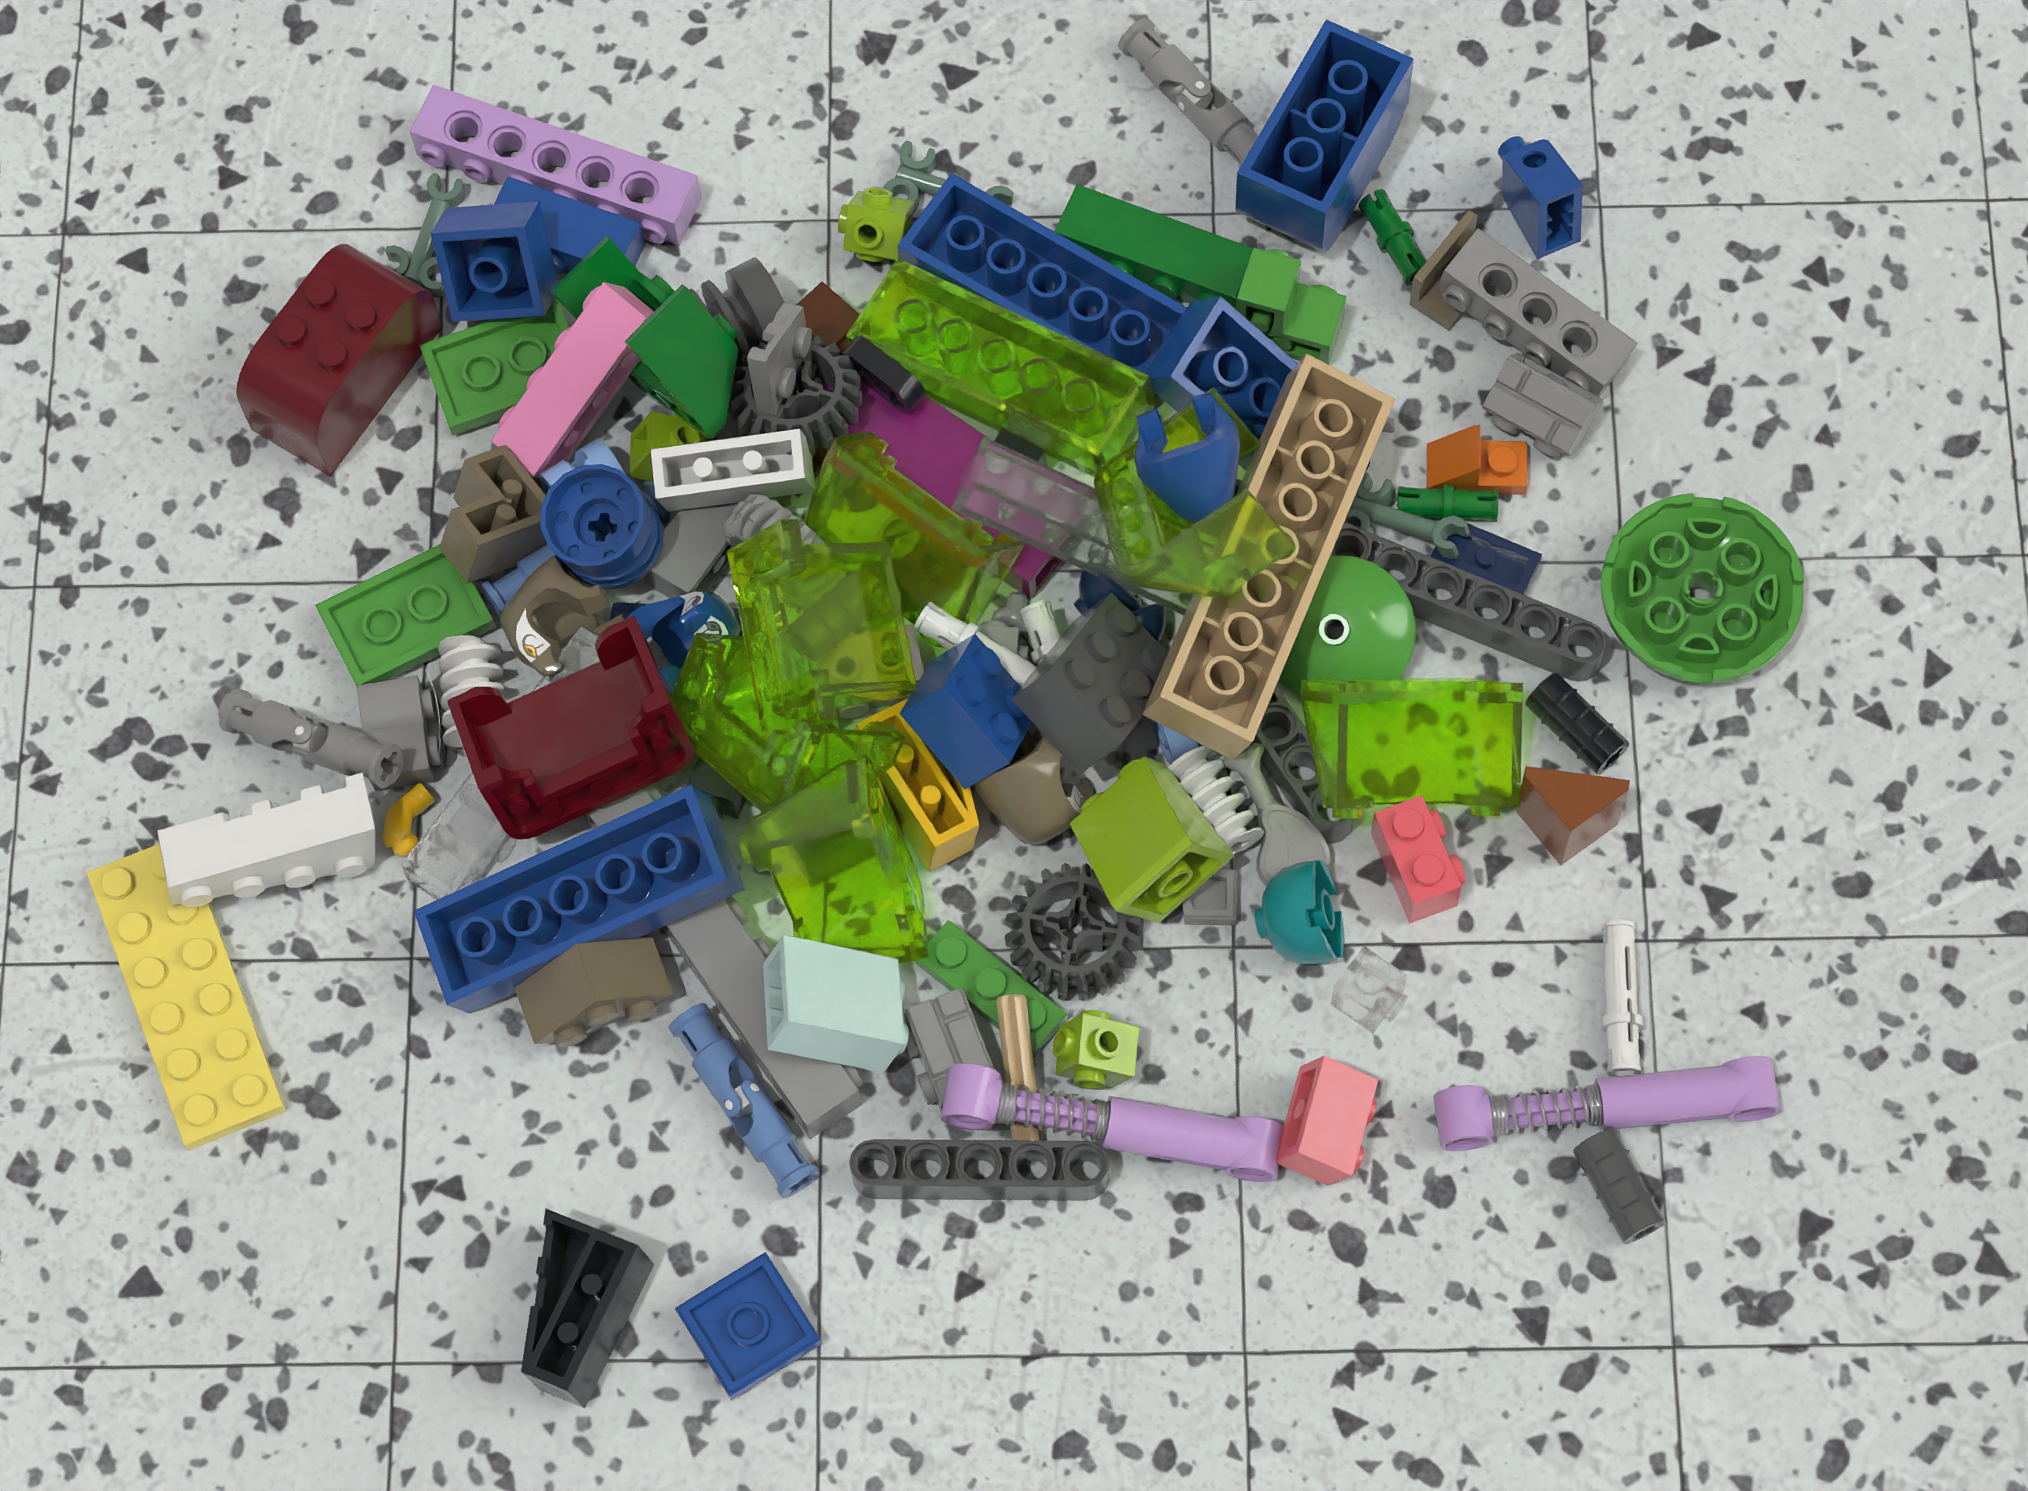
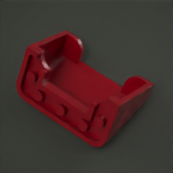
M635 615L607 627L597 637L595 650L600 660L599 662L507 703L503 694L498 689L474 687L447 700L478 789L502 829L509 837L522 840L539 836L676 774L692 762L695 755L693 744Z

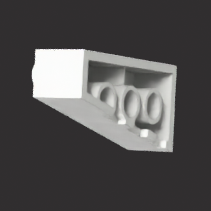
M363 772L345 777L347 787L323 793L321 785L300 790V798L280 806L277 803H272L269 799L250 804V807L240 813L239 818L230 820L228 814L222 812L158 830L159 850L171 906L182 904L184 907H200L210 903L215 897L231 894L240 898L252 897L262 893L268 887L285 884L290 888H298L313 883L316 878L335 874L340 878H351L363 874L367 868L375 867V825Z

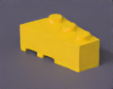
M907 698L857 723L851 751L866 775H871L893 812L899 827L928 872H931L973 850L979 822L970 787L964 789L899 714L907 702Z

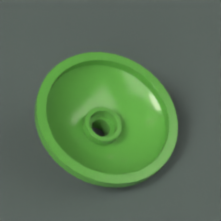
M1330 556L1280 675L1281 680L1301 697L1311 702L1331 707H1350L1364 704L1388 691L1400 679L1408 667L1416 642V620L1413 607L1399 582L1386 570L1367 560L1352 556ZM1334 620L1341 621L1344 626V633L1338 639H1331L1327 634V626Z

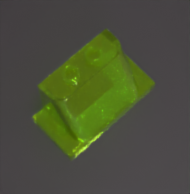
M798 519L779 520L727 551L765 748L784 747L838 720L836 708L902 698L918 690L910 654L911 644L906 634L900 605L901 594L896 585L888 542L803 544Z

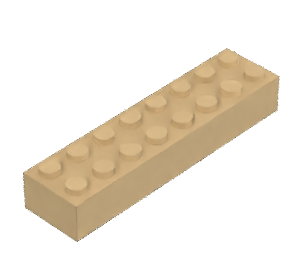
M1307 353L1287 375L1142 715L1232 760L1253 742L1395 398Z

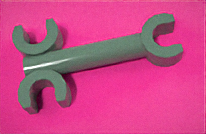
M905 141L899 150L900 166L894 179L889 180L883 189L891 191L893 193L892 197L897 194H905L908 196L907 200L915 201L914 213L919 206L918 191L935 196L946 179L931 175L936 166L935 149L929 148L923 160L913 161L910 159L913 152L912 142ZM993 186L986 191L989 195L1012 206L1014 201L1013 191L1008 187Z
M433 173L427 181V190L431 204L411 257L409 258L403 248L395 245L387 246L385 252L388 260L400 263L399 267L394 269L395 272L420 286L422 284V287L430 291L433 297L442 298L445 296L443 283L431 280L435 274L440 273L437 258L432 257L434 246L431 232L446 208L459 206L464 201L466 194L462 179H456L451 191L447 193L439 192L442 183L437 173Z
M1364 473L1357 490L1358 497H1354L1344 522L1353 526H1360V529L1373 534L1374 529L1371 522L1434 542L1438 553L1445 558H1457L1459 552L1455 543L1446 541V539L1452 534L1469 536L1470 530L1462 518L1448 516L1436 522L1388 507L1393 502L1396 492L1392 480L1386 479L1381 489L1372 493L1369 492L1373 485L1369 473Z

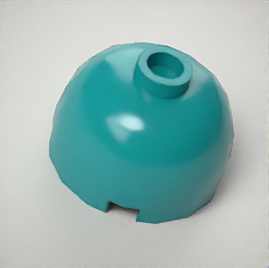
M1322 860L1300 862L1281 869L1271 877L1262 894V907L1256 908L1254 913L1259 936L1262 939L1268 938L1273 949L1285 960L1298 964L1328 963L1338 960L1337 958L1342 957L1344 951L1342 912H1334L1330 898L1332 895H1337V891L1329 869Z

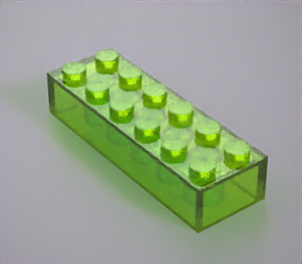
M899 258L896 259L846 335L849 343L856 336H862L876 345L919 380L925 388L928 398L999 432L1003 427L1044 449L1045 454L1105 483L1139 432L1137 416L1153 410L1157 404L1149 375Z

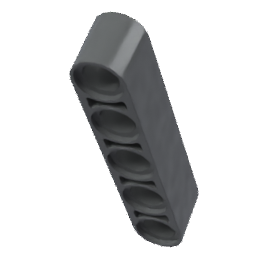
M1276 685L1250 746L1253 743L1263 744L1265 750L1261 756V763L1292 808L1302 813L1311 821L1315 828L1320 831L1326 843L1335 844L1343 841L1349 835L1353 825L1355 800L1352 793ZM1271 726H1278L1283 728L1288 735L1279 740H1272L1266 737L1262 731ZM1305 766L1314 771L1316 775L1308 780H1299L1290 771L1293 768ZM1324 807H1335L1344 816L1336 821H1328L1323 819L1318 811Z
M872 1139L857 1145L851 1153L849 1161L854 1186L859 1193L872 1199L1087 1201L1102 1195L1109 1181L1107 1154L1102 1147L1089 1141ZM871 1160H881L889 1166L886 1173L876 1179L863 1176L860 1173L861 1168ZM931 1160L941 1166V1170L932 1179H921L913 1173L916 1165L922 1161ZM975 1161H986L993 1166L994 1171L985 1179H972L966 1174L968 1166ZM1029 1161L1040 1162L1047 1169L1044 1176L1037 1180L1023 1178L1018 1170L1024 1163ZM1084 1161L1092 1162L1099 1168L1100 1172L1091 1180H1079L1071 1173L1074 1165Z

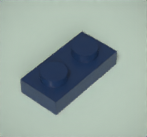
M1467 523L1470 530L1468 537L1452 534L1446 539V541L1455 543L1459 552L1457 558L1448 559L1438 553L1436 546L1430 556L1525 595L1540 564L1542 554Z

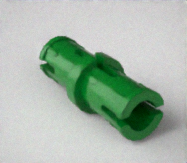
M1375 190L1374 195L1377 200L1374 202L1369 193L1359 202L1358 207L1365 214L1378 236L1376 241L1381 252H1388L1402 275L1404 283L1412 285L1413 275L1418 273L1427 261L1412 238L1414 230L1409 222L1401 220L1385 190Z
M1443 484L1442 489L1398 486L1397 507L1398 510L1423 518L1443 519L1448 516H1457L1463 520L1497 522V499L1499 495L1498 490L1454 489L1452 484Z

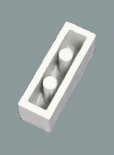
M800 429L651 449L655 498L668 512L743 501L751 493L771 498L815 492L812 455L808 448L806 436ZM792 451V455L786 454L787 452Z

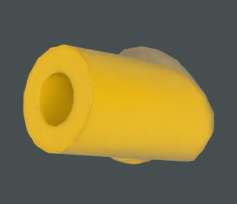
M420 782L387 809L384 816L382 840L386 847L392 848L396 856L404 857L417 847L418 838L411 832L413 820L435 802L432 795Z

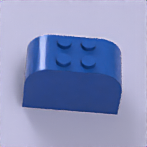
M1326 19L1237 172L1236 212L1322 252H1327L1342 232L1399 128L1409 99L1414 58Z

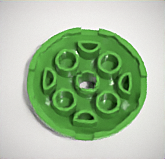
M1694 493L1659 500L1632 516L1618 531L1606 553L1601 574V598L1605 615L1615 635L1624 647L1646 666L1663 675L1682 681L1694 683L1725 682L1747 676L1771 662L1788 644L1802 614L1804 576L1794 547L1772 520L1757 509L1736 499L1725 496L1723 500L1693 497ZM1698 587L1703 588L1710 593L1712 599L1691 598L1689 590Z

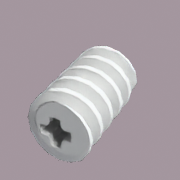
M471 635L450 636L440 641L438 645L439 653L442 655L439 660V669L443 674L440 679V688L443 692L440 700L442 709L445 711L441 719L443 728L446 730L442 739L444 744L451 748L463 749L464 747L447 700L474 687H492L498 689L503 695L505 693L503 685L491 682L500 679L504 675L502 666L492 663L500 660L503 656L501 648L487 644L481 638Z
M1206 746L1190 750L1176 759L1168 768L1233 855L1249 848L1261 839L1265 832L1261 827L1246 830L1245 826L1255 817L1253 811L1247 810L1240 813L1235 811L1244 802L1245 797L1242 793L1226 795V792L1236 781L1232 776L1217 779L1216 775L1225 767L1224 760L1217 759L1207 762L1206 759L1214 750Z

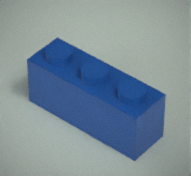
M507 176L494 204L540 201L556 275L568 274L606 236L636 266L645 247L640 222Z

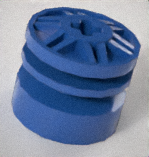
M604 464L582 465L563 474L549 488L541 506V530L547 545L584 583L592 586L599 584L602 589L624 588L641 580L656 565L663 548V524L656 508L644 496L638 486L621 470ZM613 527H615V529H616V533H615V534H612V533H611ZM602 535H606L605 541H602Z

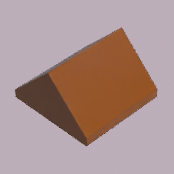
M1526 766L1516 803V812L1561 866L1618 825L1629 791L1630 780Z

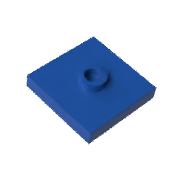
M766 1252L675 1308L681 1321L731 1401L822 1344L817 1332Z

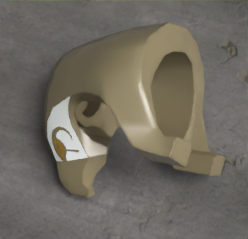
M553 555L536 568L500 614L502 628L517 657L524 664L545 677L553 676L564 670V666L559 663V647L583 641L596 642L597 637L607 627L625 619L621 614L607 622L597 615V612L610 606L608 595L599 584L591 588L580 584L573 572L557 555Z
M1040 729L1042 739L1036 747L1029 731H1027L1009 764L972 785L990 811L1024 844L1047 842L1071 828L1069 823L1081 813L1080 809L1084 802L1093 796V789L1087 777L1082 778L1078 785L1061 783L1059 765L1062 753Z

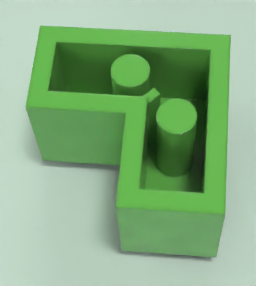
M1253 248L1237 296L1236 310L1292 359L1300 361L1307 353L1329 365L1344 320L1346 296L1338 294L1334 289L1325 285L1308 286L1299 283L1301 260L1292 258L1288 253L1278 249L1265 251Z

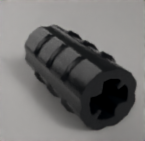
M1553 673L1543 680L1525 702V705L1541 720V724H1545L1559 737V741H1563L1577 755V759H1581L1597 775L1610 768L1629 746V742L1613 727V724L1608 723L1595 710V706H1591L1577 693V689L1572 688L1558 673Z

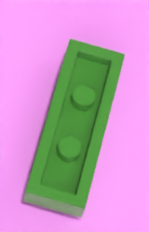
M949 920L915 957L916 964L949 991L963 989L969 1006L998 1030L997 998L1009 994L1024 995L1027 1000L1033 1058L1038 1055L1057 1033L1060 1025L1068 1020L1066 1012Z

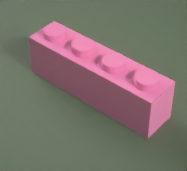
M603 282L601 286L588 294L582 305L583 312L573 326L568 327L559 335L554 344V353L544 366L538 368L530 376L526 384L527 391L517 405L512 406L503 414L499 421L498 427L500 429L491 441L497 447L506 445L532 477L540 478V473L561 460L568 462L640 361L624 341L654 311L623 286Z

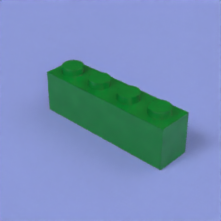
M1076 184L1054 231L1173 300L1177 299L1189 304L1192 301L1221 296L1235 309L1237 296L1253 251L1252 247Z

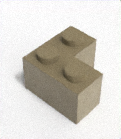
M506 445L465 459L453 499L459 507L450 511L439 549L466 584L515 566L518 561L547 544L541 530V506L546 495Z
M653 937L576 943L514 987L534 1044L556 1042L560 1048L582 1042L587 1038V1030L593 1026L608 1023L617 1017H626L628 1022L646 1019L657 1012V1004L673 994Z

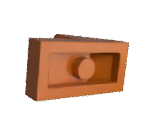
M1474 425L1429 442L1426 447V488L1442 489L1443 484H1452L1454 489L1498 490V494L1526 495L1527 441L1481 440L1480 425Z

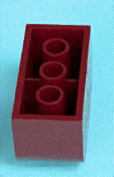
M339 244L329 250L318 261L264 331L242 366L237 382L236 394L251 430L331 477L422 356L419 345L434 340L443 328L432 293L349 244Z

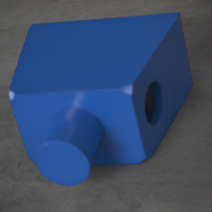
M1515 136L1504 141L1498 149V155L1502 160L1503 199L1536 258L1540 259L1580 242L1583 184L1549 140L1541 139L1527 145L1522 137Z

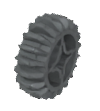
M819 335L813 338L806 357H799L795 365L796 379L791 396L788 399L782 398L777 414L773 416L756 410L747 361L749 353H744V358L742 359L743 367L735 368L730 397L731 405H729L730 416L734 423H736L738 433L741 437L800 429L806 436L812 459L817 447L821 446L831 452L834 446L833 438L847 440V435L849 434L848 426H857L859 419L858 410L861 409L863 404L862 391L860 390L862 387L860 375L857 373V370H854L853 361L850 360L849 355L840 356L841 352L836 343L824 347L823 340H821ZM760 341L757 348L765 350L767 345ZM815 378H819L827 383L834 392L823 390V385L814 382ZM792 451L787 452L786 454L792 455Z
M1065 862L1061 866V877L1057 878L1054 877L1049 869L1045 868L1041 872L1042 886L1028 879L1024 883L1025 892L1028 897L1015 895L1012 899V907L1017 912L1009 913L1005 918L1006 926L1012 930L1005 934V945L1015 949L1010 954V961L1013 966L1025 965L1021 972L1022 978L1025 981L1029 982L1040 976L1038 991L1042 994L1048 992L1052 985H1056L1058 999L1065 1000L1068 996V989H1077L1079 1000L1084 1001L1088 997V987L1094 985L1096 991L1104 996L1108 992L1106 978L1121 985L1125 980V974L1121 967L1133 969L1137 965V957L1132 951L1142 950L1143 937L1136 934L1144 928L1143 918L1116 912L1110 904L1098 878H1091V866L1087 863L1082 865L1080 875H1071V867ZM1065 899H1071L1069 905L1064 910L1059 912L1046 911L1044 916L1040 915L1052 904ZM1088 901L1102 907L1111 916L1116 928L1105 927V921L1094 919L1088 913ZM1079 914L1082 931L1078 932L1077 938L1073 940L1072 949L1069 950V937H1067V933H1070L1072 926H1075L1076 917ZM1032 935L1044 937V942L1057 946L1061 951L1060 963L1046 957L1034 943ZM1104 948H1109L1099 959L1088 964L1078 965L1080 958L1084 954L1091 951L1103 952Z

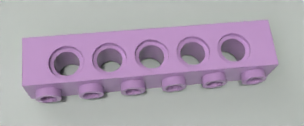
M436 85L432 86L410 130L416 154L429 165L435 167L446 165L461 170L469 178L483 183L490 180L503 185L507 176L638 221L641 223L643 237L653 243L660 244L665 241L679 246L702 199L698 177L695 174ZM465 136H475L468 142H458ZM519 151L515 156L502 157L506 152ZM552 166L563 167L557 172H545L548 168ZM596 181L607 182L604 186L599 188L589 187L592 183ZM641 196L651 197L650 200L644 203L633 202Z

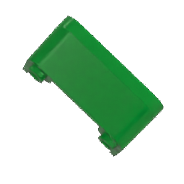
M606 236L550 292L576 320L583 312L582 305L585 298L592 290L601 286L603 282L625 287L654 312L624 341L640 359L628 378L651 399L712 440L726 426L739 351L738 346L733 340L739 334L721 315L716 314L712 317L683 284L674 291L660 276L656 275L651 280L639 272L616 244Z

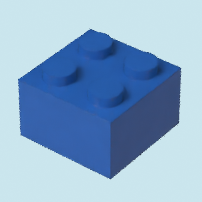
M540 201L446 208L432 230L431 237L452 322L545 316L555 299V296L550 291L558 284Z
M973 634L931 660L899 713L964 789L969 788L1009 764L1032 724V721L1011 700L1021 686L1002 666L997 654L992 649L986 647L976 634Z

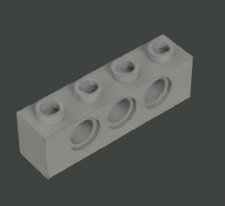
M1479 228L1446 267L1436 288L1448 305L1458 311L1468 312L1482 323L1485 331L1492 337L1508 341L1519 349L1525 357L1598 397L1602 395L1626 364L1638 343ZM1483 286H1496L1503 292L1504 296H1492L1485 291ZM1523 314L1537 315L1544 325L1536 326L1530 324L1525 320ZM1572 342L1577 344L1582 349L1583 354L1570 353L1566 350L1563 343Z

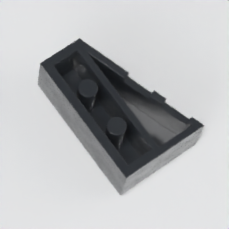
M545 1209L543 1225L546 1227L542 1257H538L536 1274L539 1278L535 1304L530 1308L521 1372L539 1390L585 1408L650 1275L654 1263L637 1244Z

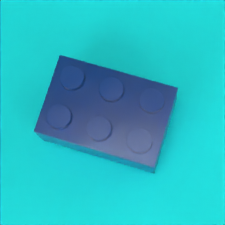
M1219 296L1189 303L1140 381L1206 437L1208 435L1202 432L1191 398L1197 395L1213 393L1216 401L1232 418L1238 429L1240 441L1238 464L1244 470H1247L1285 379L1298 363Z

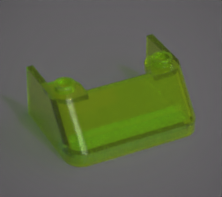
M1213 387L1205 394L1213 393L1216 401L1232 418L1238 429L1240 441L1239 460L1260 447V442L1217 390ZM1190 403L1163 422L1168 443L1162 453L1202 441L1208 436L1202 432L1193 403ZM1138 440L1103 464L1095 476L1094 487L1116 568L1132 586L1212 598L1230 596L1236 593L1245 582L1295 549L1292 540L1248 489L1242 491L1196 524L1188 523L1178 517L1137 477L1134 457Z

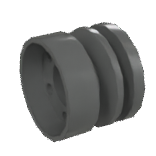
M756 257L725 272L729 295L725 297L710 280L701 284L706 306L699 295L692 288L689 289L712 317L716 314L721 315L739 334L733 340L739 348L736 363L738 367H743L742 359L744 358V353H749L752 347L757 348L760 341L766 345L768 344V341L762 340L763 331L769 323L773 322L776 313L784 303L770 274Z

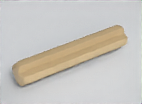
M1022 994L1000 996L996 1000L1005 1083L1016 1084L1017 1090L1027 1086L1030 1092L1035 1093L1037 1086L1026 997ZM1015 1121L1014 1125L1011 1126L1012 1140H1043L1042 1130L1039 1131L1038 1125L1029 1124L1025 1128V1123Z

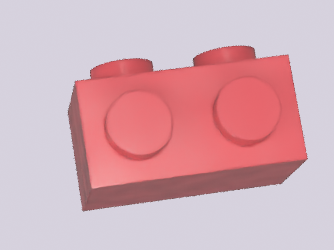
M1421 795L1374 812L1371 835L1409 923L1457 907L1462 888L1461 884L1465 883L1466 879L1456 854L1448 856L1441 840L1446 837V833L1438 811L1436 809L1428 810Z
M1326 1056L1300 1066L1284 1123L1276 1162L1327 1186L1352 1177L1359 1169L1364 1157V1148L1361 1146L1365 1128L1371 1122L1376 1111L1377 1100L1374 1098L1378 1079Z

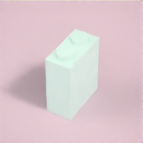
M787 935L781 937L763 963L768 1050L884 1073L897 1054H902L905 1050L909 1035L908 1026L903 1023L902 1004L905 997V984L903 981H900L898 959Z

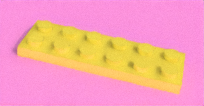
M159 844L86 872L178 1130L187 1150L189 1151L286 1112L210 903L193 908L184 907L182 904L171 906Z

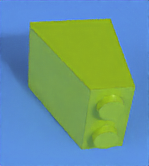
M1143 756L1141 759L1133 760L1125 765L1117 775L1118 780L1105 792L1097 793L1086 800L1081 806V813L1069 824L1115 911L1160 923L1230 861L1234 855L1167 765Z

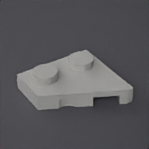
M784 302L776 313L773 322L769 323L763 331L762 340L768 341L766 349L752 347L749 351L747 361L756 410L758 412L776 416L782 398L788 399L792 394L796 379L795 365L799 357H806L812 339L811 328H806L803 306Z

